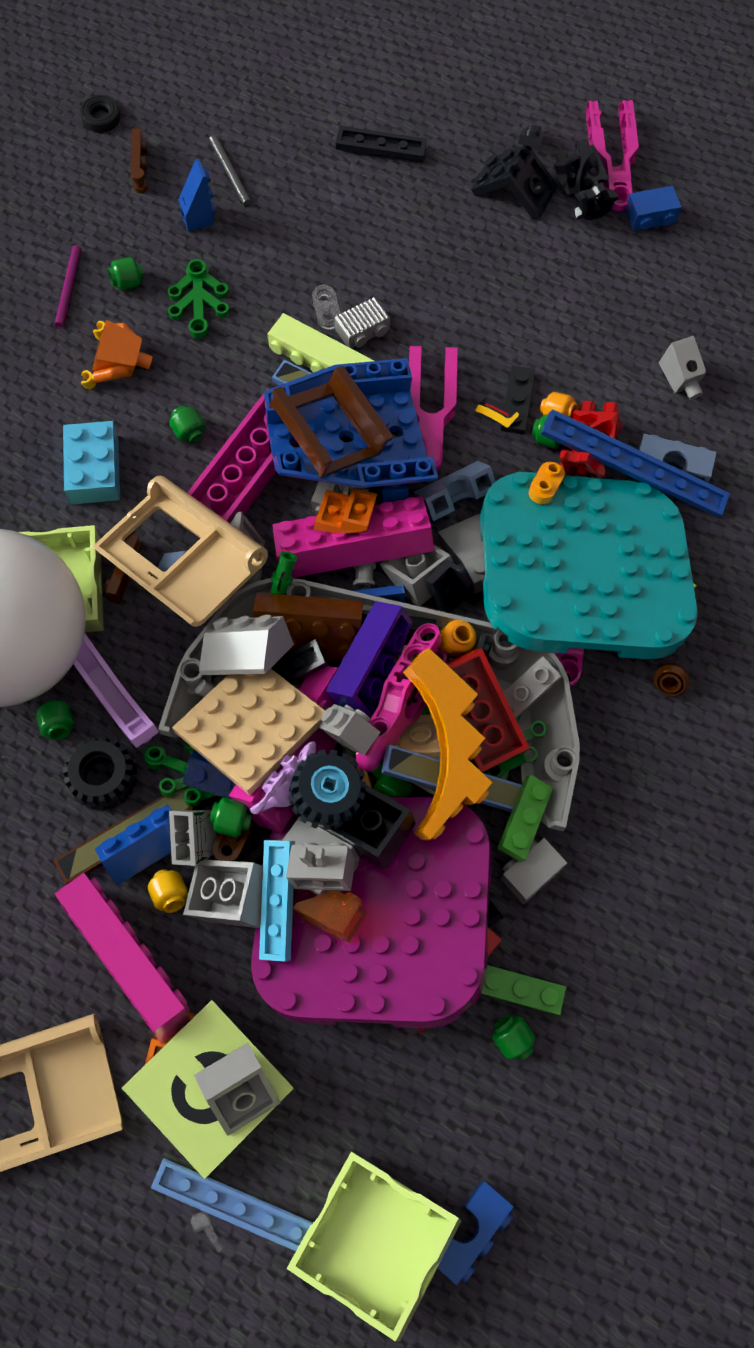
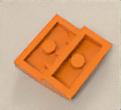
M352 488L350 495L326 489L315 520L314 530L331 533L367 531L377 494Z

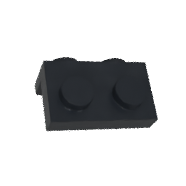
M447 559L425 581L438 611L451 613L463 600L475 605L477 599L474 594L475 589L468 579L466 568L459 563L455 564Z

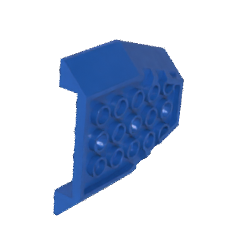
M408 359L337 364L264 391L267 429L275 471L283 476L357 488L438 480L433 457H427L410 391L412 374ZM344 366L389 431L398 432L401 436L393 437L391 441H388L379 456L319 478L318 471L302 448L290 445L292 442L297 441L275 409L269 408L274 397L272 391L282 387L286 394L291 396L328 383L335 368ZM333 396L297 408L333 461L368 447ZM349 437L352 441L343 442L340 438Z

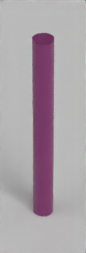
M76 245L72 247L55 320L56 327H64L82 250Z

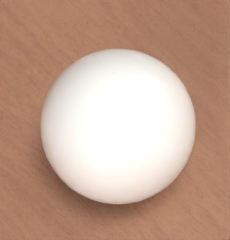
M0 529V707L21 704L50 690L65 676L76 660L83 643L86 613L79 584L72 571L58 554L42 542L28 535Z

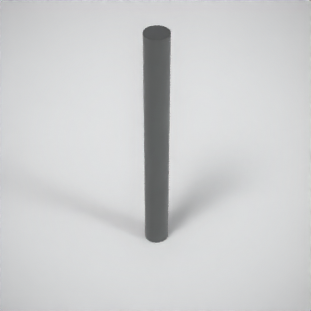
M211 135L209 141L244 206L250 205L252 201L218 137Z

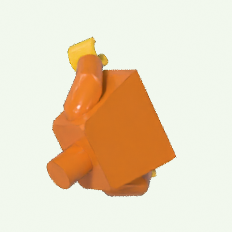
M108 320L105 323L103 321L97 322L98 330L94 329L93 333L100 341L92 367L94 373L91 374L88 370L82 372L81 376L86 380L81 382L84 388L92 389L96 386V383L131 377L135 366L149 370L153 356L139 351L142 342L140 336L136 335L125 323H113Z

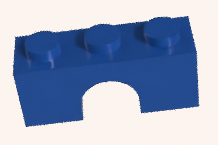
M485 1181L479 1184L464 1205L476 1219L477 1227L474 1235L466 1241H458L453 1238L438 1266V1269L456 1285L460 1280L465 1283L470 1278L476 1268L473 1265L475 1259L479 1254L484 1257L495 1242L491 1237L498 1228L503 1231L513 1218L510 1211L514 1206Z

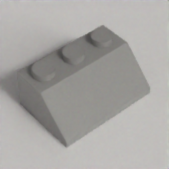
M263 615L257 618L242 616L237 619L222 617L212 623L213 625L204 633L199 672L201 675L266 674L294 645L283 616L271 617L270 615Z

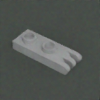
M542 656L503 692L516 719L563 677L546 656Z

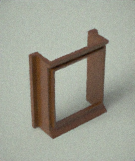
M344 366L335 368L328 383L291 396H288L282 387L272 391L274 397L269 408L275 409L318 471L319 478L379 456L387 442L391 441L394 437ZM331 396L334 397L368 446L365 449L334 461L297 410V408Z

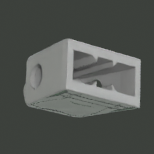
M169 811L172 864L197 866L213 855V844L219 833L213 830V824H209L211 811Z

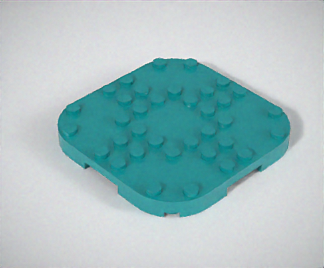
M516 472L504 476L489 488L480 513V533L484 547L485 577L483 580L484 607L495 630L499 628L508 636L507 641L518 647L539 652L566 653L568 648L618 651L619 657L637 659L666 657L673 654L678 647L685 643L696 624L697 604L683 519L678 507L665 494L645 482L639 483L627 480L564 475L563 481L553 500L548 504L542 505L533 502L528 494L530 485L537 474L533 472Z

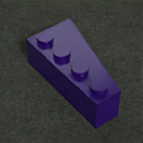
M375 601L326 689V692L337 705L343 707L348 705L354 710L359 709L370 718L374 714L380 701L384 682L395 666V656L402 653L412 625V620L402 606Z

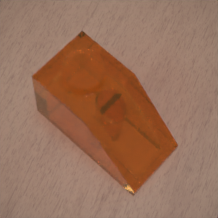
M336 890L297 902L293 907L301 919L348 944L366 915V911L361 904L362 900L350 892L344 895Z

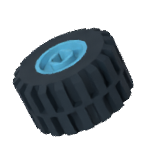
M319 750L316 756L311 753L305 761L302 760L299 763L289 786V792H291L289 801L290 804H294L292 809L294 813L302 815L300 819L302 822L306 823L309 820L312 822L311 827L316 829L318 825H323V830H329L333 825L336 829L341 827L344 822H349L353 815L356 814L365 797L366 782H362L364 777L363 771L356 770L359 764L355 760L351 763L347 760L349 755L343 753L341 757L337 755V750H331L329 754H326L325 750Z

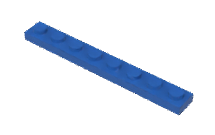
M552 409L549 412L541 435L577 452L590 453L594 460L638 481L645 482L651 487L717 518L723 515L730 493Z

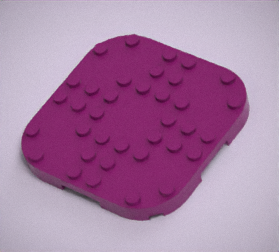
M389 797L411 810L416 825L385 870L359 856L358 866L353 873L351 891H340L338 896L332 898L329 904L322 902L319 896L309 890L294 889L291 961L260 960V928L255 929L251 971L254 984L265 1002L280 1016L290 1021L304 1024L336 1025V1022L393 1024L394 1027L435 1028L447 1025L461 1018L460 1015L477 1002L484 988L487 975V926L492 851L484 824L475 812L462 804L463 808L453 818L449 817L443 824L445 829L436 839L431 838V840H421L414 832L427 814L433 797ZM292 815L282 833L272 831L269 840L282 841L297 819Z

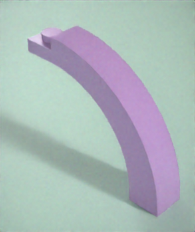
M84 633L83 643L73 665L118 727L137 748L141 744L148 742L159 731L129 695Z

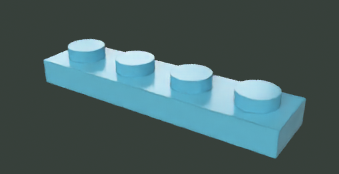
M264 840L260 960L291 961L294 888L287 880L286 873L291 846L295 845V841Z

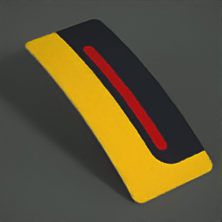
M485 397L475 409L476 412L494 419L507 428L519 416V413L510 407L488 397Z

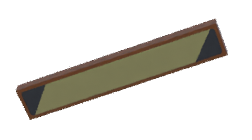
M203 782L177 791L173 796H161L53 860L65 883L68 884L81 874L85 873L87 875L102 866L103 864L95 848L100 846L106 839L113 838L126 830L129 825L138 823L148 817L154 810L162 808L167 804L171 810H196L211 801L212 798L204 800L195 807H190L185 803V791L189 788H196L199 791L206 788ZM193 794L188 796L189 800H195L197 798V796Z

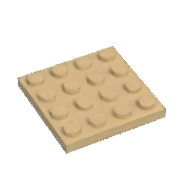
M270 669L266 674L227 675L172 728L178 736L250 796L267 779L272 771H276L281 766L280 761L286 754L291 756L319 728L318 726L322 722L321 717L325 710Z

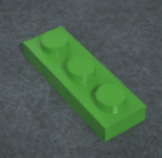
M531 774L525 777L497 849L519 862L526 860L553 787Z
M487 965L486 981L481 995L560 1016L566 986Z

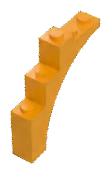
M427 648L403 672L418 689L430 710L437 730L440 748V769L435 795L427 814L414 832L421 840H431V838L436 839L445 829L443 824L449 817H455L463 808L461 802L465 805L480 804L489 794L487 789L493 783L468 760H472L479 754L482 749L479 745L485 739L463 718L474 707L475 704L472 701L478 694L430 648Z

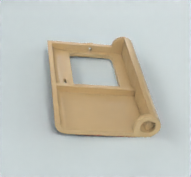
M156 476L148 484V496L133 510L129 511L121 521L92 547L185 621L197 627L208 620L262 568L267 560L268 551L166 477ZM156 510L164 511L200 538L165 572L161 571L124 542Z
M95 1013L0 1045V1079L19 1072L24 1073L34 1118V1128L32 1130L0 1141V1172L123 1130L122 1116L100 1024Z

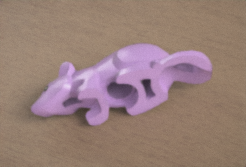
M315 742L306 744L299 753L298 758L294 755L290 758L286 754L280 761L284 768L279 773L272 771L261 787L265 791V796L259 803L250 808L253 814L256 815L271 807H287L292 805L289 801L291 794L289 786L299 763L302 760L305 761L309 754L317 755Z

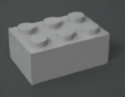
M203 861L195 866L183 915L208 923L260 928L263 866L253 862Z

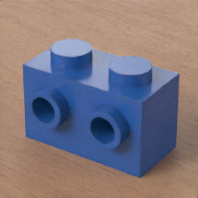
M668 186L630 193L625 211L633 231L646 230L652 227L676 223L681 210V204L674 187Z

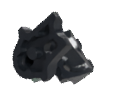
M583 139L574 145L577 153L569 156L566 150L557 152L555 154L556 163L554 167L564 192L568 197L574 196L580 204L575 208L576 219L583 218L591 221L606 215L611 210L614 202L619 198L614 190L606 189L603 182L609 179L594 144L590 146L586 139ZM592 168L598 169V176L594 177L591 174ZM571 179H574L576 183L575 186L571 188L569 186V181Z

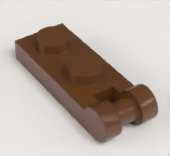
M141 128L132 129L131 177L135 192L142 194L148 189L144 170L148 169L147 157L144 156V153H148L147 138L142 136Z
M133 531L124 542L140 554L142 545L137 532ZM114 565L112 577H109L106 581L105 592L110 602L121 604L131 577L116 565Z

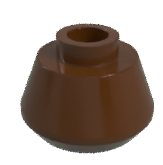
M669 662L656 670L653 682L661 693L668 696H679L688 690L690 678L683 665L677 662Z

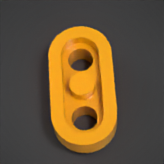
M546 462L541 465L528 492L533 502L544 505L553 500L565 475L561 465L555 462Z

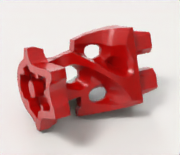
M583 401L579 410H572V419L617 439L623 424L616 402L605 403L603 412L596 411L597 406L592 401ZM573 449L572 451H561L559 458L562 463L560 465L563 467L565 475L599 479L606 476L604 464L594 460L590 453L577 452Z

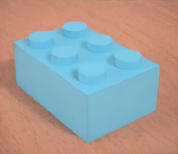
M113 421L63 425L64 491L70 504L120 500L118 434Z

